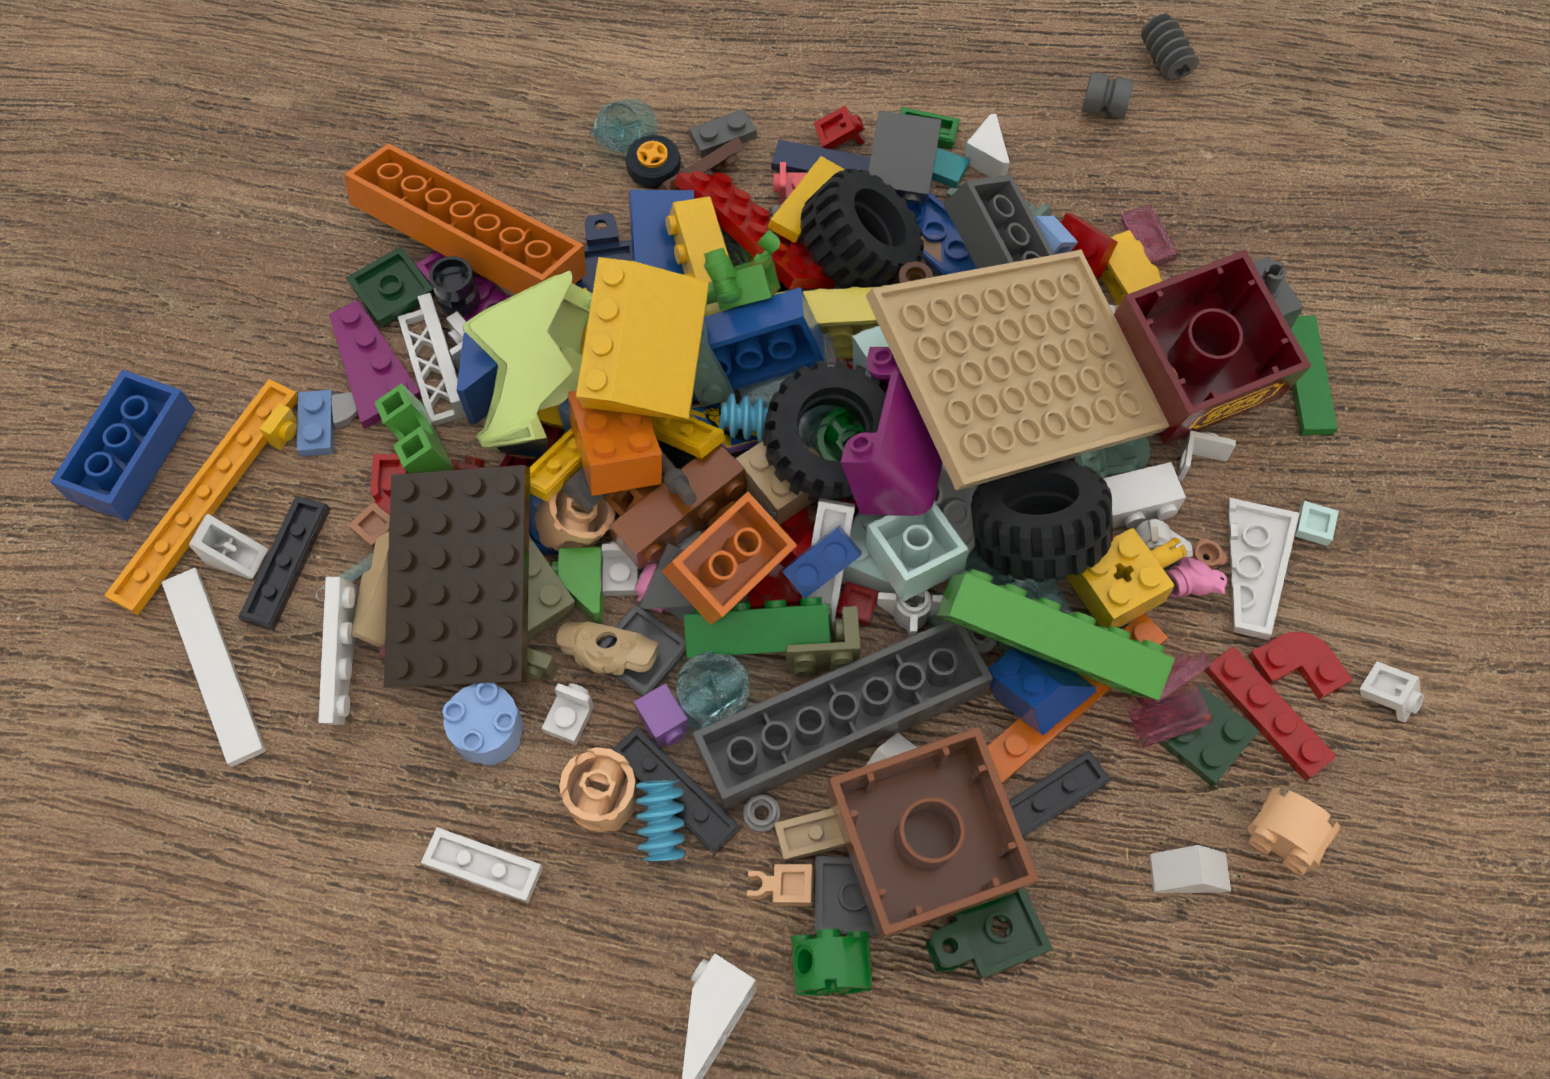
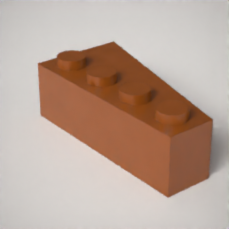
M721 444L702 459L696 457L681 468L689 479L690 488L697 496L694 504L685 505L678 494L672 493L664 482L609 525L612 540L639 569L648 563L651 564L661 557L667 542L677 545L709 524L708 521L717 514L720 508L728 505L731 501L736 502L746 494L745 468Z

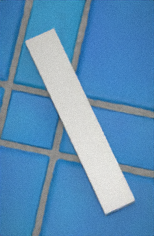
M192 568L162 581L227 764L230 767H234L266 752L199 571L196 568Z

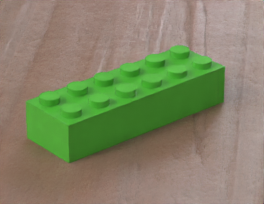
M971 569V572L964 571L962 574L951 575L936 613L937 617L1134 697L1160 700L1175 660L1174 657L1164 654V646L1148 640H1143V642L1134 639L1129 640L1131 633L1114 626H1109V628L1095 626V618L1080 612H1075L1074 614L1069 612L1063 613L1060 611L1062 605L1049 599L1040 598V600L1026 598L1027 591L1008 583L1005 586L994 585L991 583L993 577L983 572Z

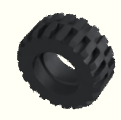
M845 169L838 171L805 202L802 208L800 228L801 234L805 235L804 244L807 249H810L812 253L811 258L815 264L818 263L823 269L822 272L828 278L831 277L835 280V284L841 289H848L850 287H881L898 284L901 267L909 262H921L923 257L924 240L921 239L922 230L916 223L917 218L914 212L909 210L905 199L897 195L896 189L890 184L886 185L879 176L870 175L869 171Z
M826 360L815 362L811 370L807 366H803L795 371L793 378L787 377L780 384L779 391L773 394L769 403L763 432V446H766L767 449L766 459L769 465H774L776 468L774 475L779 481L783 482L786 480L790 483L789 490L796 495L800 491L809 494L807 500L818 502L819 498L840 501L842 498H846L848 501L855 500L841 461L826 460L813 454L800 438L799 423L802 416L808 410L817 406L833 405L842 407L852 413L860 422L864 433H877L887 391L884 392L881 389L884 383L882 379L869 378L865 375L867 368L858 364L855 370L846 368L847 361L836 360L834 366H827Z
M1070 460L1067 462H1055L979 484L972 496L971 513L975 549L981 559L991 569L994 568L1001 575L1007 576L1010 574L1014 579L1021 581L1034 579V582H1045V579L1055 578V581L1066 579L1067 575L1074 574L1077 576L1084 573L1088 566L1094 567L1111 547V542L1113 541L1111 490L1107 486V482L1086 465L1080 467L1077 462Z

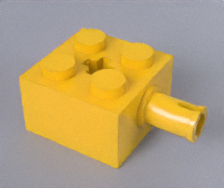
M1131 528L1113 538L1109 551L1098 564L1092 568L1088 566L1084 573L1077 576L1070 574L1066 578L1099 626L1119 628L1167 600L1175 585L1163 568L1185 558L1187 551L1184 544L1176 548V545L1181 542L1177 537H1173L1170 541L1153 550H1149L1135 529Z

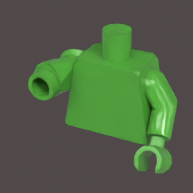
M768 230L757 242L764 251L761 255L756 253L751 262L733 267L730 257L726 255L724 248L704 253L706 260L704 268L712 281L709 283L706 305L718 302L720 309L725 310L771 298L780 289L771 256L779 248L780 240L771 230Z

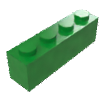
M822 597L800 598V605L786 606V599L764 601L765 608L751 609L750 602L737 603L727 614L711 625L694 608V613L684 615L687 658L786 651L787 645L834 643L831 603L822 604Z

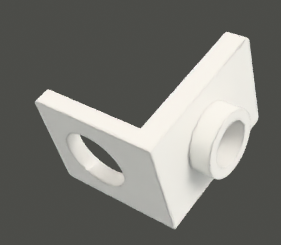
M1190 431L1182 446L1178 470L1179 481H1183L1190 468L1192 454L1226 462L1235 448L1236 440L1219 437L1211 432L1200 433Z

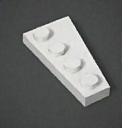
M1229 498L1228 518L1233 632L1270 641L1300 513Z
M326 577L318 723L327 725H345V717L350 712V698L348 694L356 638L351 634L360 586L342 577Z

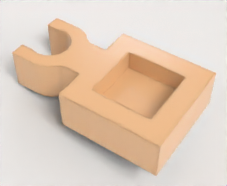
M775 864L774 876H767L761 871H748L750 880H762V887L757 891L747 890V897L750 900H761L768 895H773L775 906H813L815 868L812 864Z

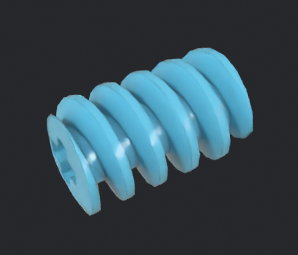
M730 393L726 402L722 403L719 428L724 431L728 427L731 438H735L739 429H742L744 440H749L753 431H756L758 442H762L764 422L769 404L767 408H764L762 398L757 397L754 405L750 406L749 398L745 395L740 403L736 404L735 395Z
M653 780L635 784L637 789L647 793V795L636 799L637 804L647 807V811L636 815V819L647 822L646 827L637 830L638 835L648 837L647 842L637 845V850L648 853V857L642 860L667 861L685 857V850L675 847V845L685 840V835L674 831L685 824L682 818L674 816V814L684 810L682 803L673 801V799L684 794V789L673 786L679 780Z

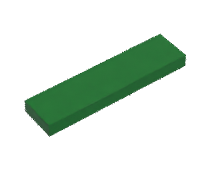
M1316 315L1298 316L1291 331L1311 364V367L1292 386L1300 434H1334L1338 428Z

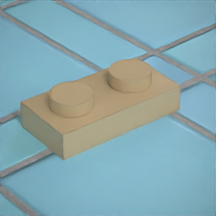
M832 808L774 823L783 862L846 847Z

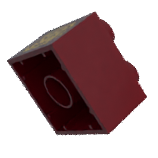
M1246 250L1127 294L1114 313L1170 427L1158 433L1164 445L1188 436L1190 431H1201L1280 399L1311 367L1310 362ZM1172 367L1176 370V372H1177V374H1178V378H1177L1176 374L1174 373Z

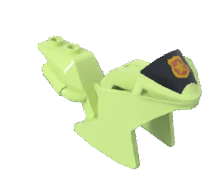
M570 270L561 275L557 274L483 310L462 326L463 330L498 365L484 428L476 436L483 448L517 458L539 459L546 452L548 439L538 418L537 411L562 404L568 398V392L577 390L583 356L580 354L581 336L584 326L588 323L592 293L571 283L572 273Z

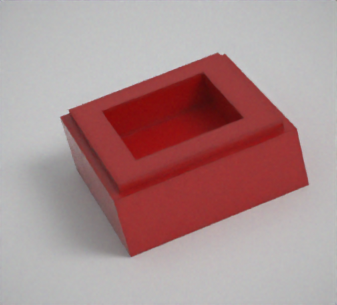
M846 581L837 607L836 617H842V607L857 606L858 624L869 627L877 604L878 592L880 591Z

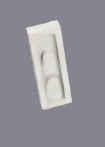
M436 827L421 861L428 868L525 903H529L543 869L541 864Z

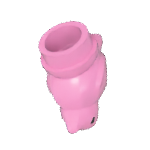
M1185 557L1176 561L1177 565L1166 571V574L1175 585L1170 593L1174 598L1180 596L1187 597L1190 594L1204 596L1210 592L1225 594L1227 584L1225 574L1218 570H1212L1205 563L1194 558Z

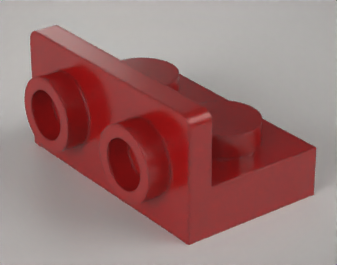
M1065 213L1061 224L1078 241L1071 251L1082 250L1094 276L1101 277L1118 242L1076 215Z

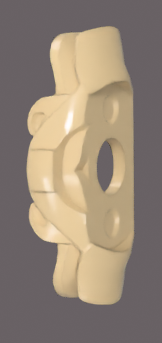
M566 622L561 625L557 633L556 641L560 645L563 654L574 656L575 662L578 665L589 668L591 671L599 674L612 673L614 675H622L625 669L646 672L652 668L658 656L656 650L658 642L640 633L594 622ZM611 635L617 638L616 644L610 648H601L597 645V641L603 636Z

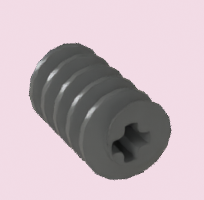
M1164 13L1152 18L1145 24L1141 31V37L1148 51H1150L1151 57L1155 60L1157 68L1160 69L1162 77L1167 80H1177L1189 75L1197 68L1199 58L1194 55V49L1189 46V40L1184 37V31L1180 29L1178 21L1175 19L1171 20L1170 15Z

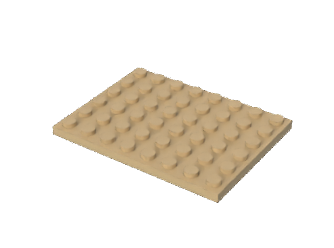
M1082 250L872 288L866 295L868 303L956 491L1073 458L1080 454L1094 452L1160 433L1170 427Z

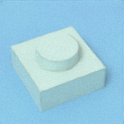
M1304 501L1300 506V514L1294 536L1328 546L1333 541L1339 511Z

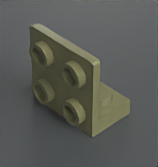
M857 606L842 607L841 619L835 620L834 643L787 645L786 673H794L795 677L800 678L812 677L815 675V672H832L859 660L860 637Z

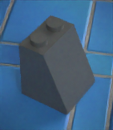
M886 111L878 112L869 173L870 175H877L882 178L886 185L890 184L896 189L897 195L900 198L903 197L908 204L920 205L921 201L928 202L940 136L941 119Z

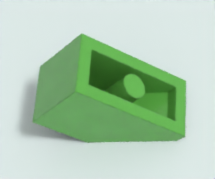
M601 547L559 548L558 561H553L552 563L553 571L574 599L575 606L592 622L603 625L604 595Z

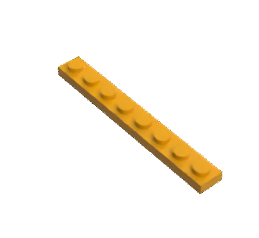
M271 379L267 380L104 596L110 602L137 616L160 587L162 581L166 579L189 548V543L206 514L213 516L268 442L260 431V427L279 403L292 410L298 402V394L295 391Z

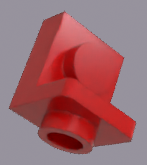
M846 106L814 122L823 148L832 150L852 138L859 145L865 143L861 133L865 130L861 118L857 113L852 115Z

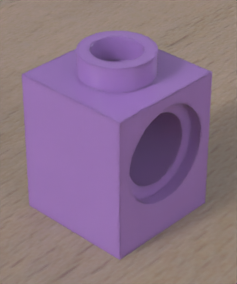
M666 683L634 701L638 716L659 748L665 744L667 746L677 744L686 736L685 732L690 730L686 715Z

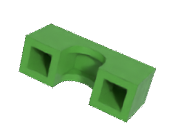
M402 383L374 402L383 423L399 440L393 446L403 468L407 472L423 473L454 470L425 406Z

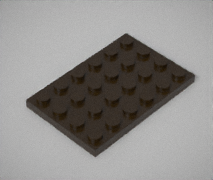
M526 465L391 475L384 664L385 688L463 686L479 683H527L530 468Z

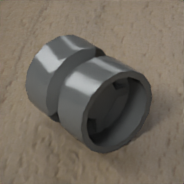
M1091 72L1082 112L1098 115L1100 112L1105 111L1107 117L1124 120L1134 80L1116 77L1111 81L1107 74Z

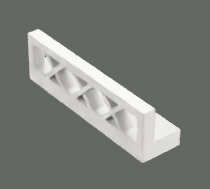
M428 293L418 296L421 310L397 317L425 409L433 425L438 426L464 418L466 414L456 391L458 376L449 354V347L431 294ZM425 320L427 327L421 336L409 331V324ZM423 345L433 348L435 351L429 362L417 357ZM431 371L443 377L437 388L425 384V380ZM439 398L449 401L453 408L436 415L433 411V407Z

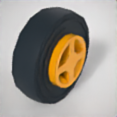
M648 135L635 140L630 145L625 161L628 173L636 183L646 187H659L663 182L678 174L681 157L678 147L672 140L660 135Z

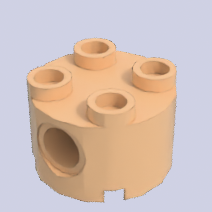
M562 488L548 502L542 500L537 507L535 515L539 540L542 545L547 548H553L556 551H559V548L593 547L609 529V525L614 520L615 510L604 500L607 494L589 512L582 508Z
M598 747L588 749V752L582 753L580 756L577 754L570 759L562 771L559 788L563 803L576 824L583 828L596 832L617 831L630 819L637 808L636 799L639 797V790L635 786L637 781L633 769L624 756L612 749Z
M1274 787L1266 795L1259 814L1248 825V832L1252 835L1248 843L1264 854H1269L1270 851H1273L1284 859L1283 864L1285 867L1299 875H1304L1307 869L1317 870L1327 847L1337 838L1340 832V825L1337 821L1330 825L1328 820L1331 815L1309 799L1289 790L1284 797L1280 795L1281 788Z

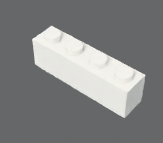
M1171 462L1104 478L1112 494L1113 528L1125 525L1127 528H1133L1146 520L1157 517L1159 520L1169 519L1178 513L1186 499Z

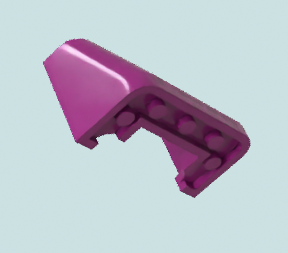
M870 347L866 360L868 372L874 378L882 379L884 383L881 389L884 392L887 391L877 433H859L847 441L843 450L841 465L860 514L919 516L928 512L933 506L943 462L890 348Z

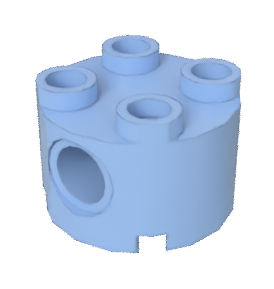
M495 683L472 684L462 688L443 708V725L447 737L465 760L471 763H482V765H495L507 760L517 751L521 743L522 731L524 733V722L513 698L504 688L497 686Z

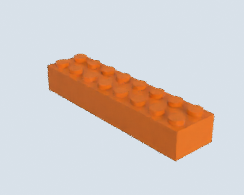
M389 143L344 174L349 201L352 206L446 257L456 256L463 258L469 263L472 271L515 294L569 270L572 273V284H576L586 275L585 248L582 243Z

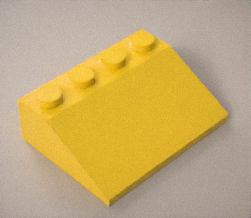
M598 257L576 397L582 407L689 421L709 282L635 261Z

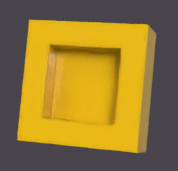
M279 403L260 427V431L271 446L281 450L287 441L292 440L297 432V419L289 407Z

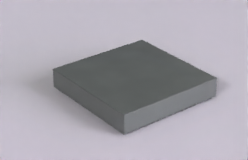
M636 603L615 628L640 633L658 642L656 649L657 659L652 668L646 672L625 669L622 675L610 674L643 697L658 688L686 655V640ZM608 635L599 647L610 648L616 644L617 638Z
M816 856L814 935H816L817 930L840 929V936H846L847 932L868 931L869 937H878L850 857Z

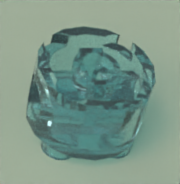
M715 651L703 652L692 657L682 666L678 675L676 694L679 706L686 715L688 723L694 729L699 730L750 707L749 677L744 666L733 656L726 653L724 655L715 654Z

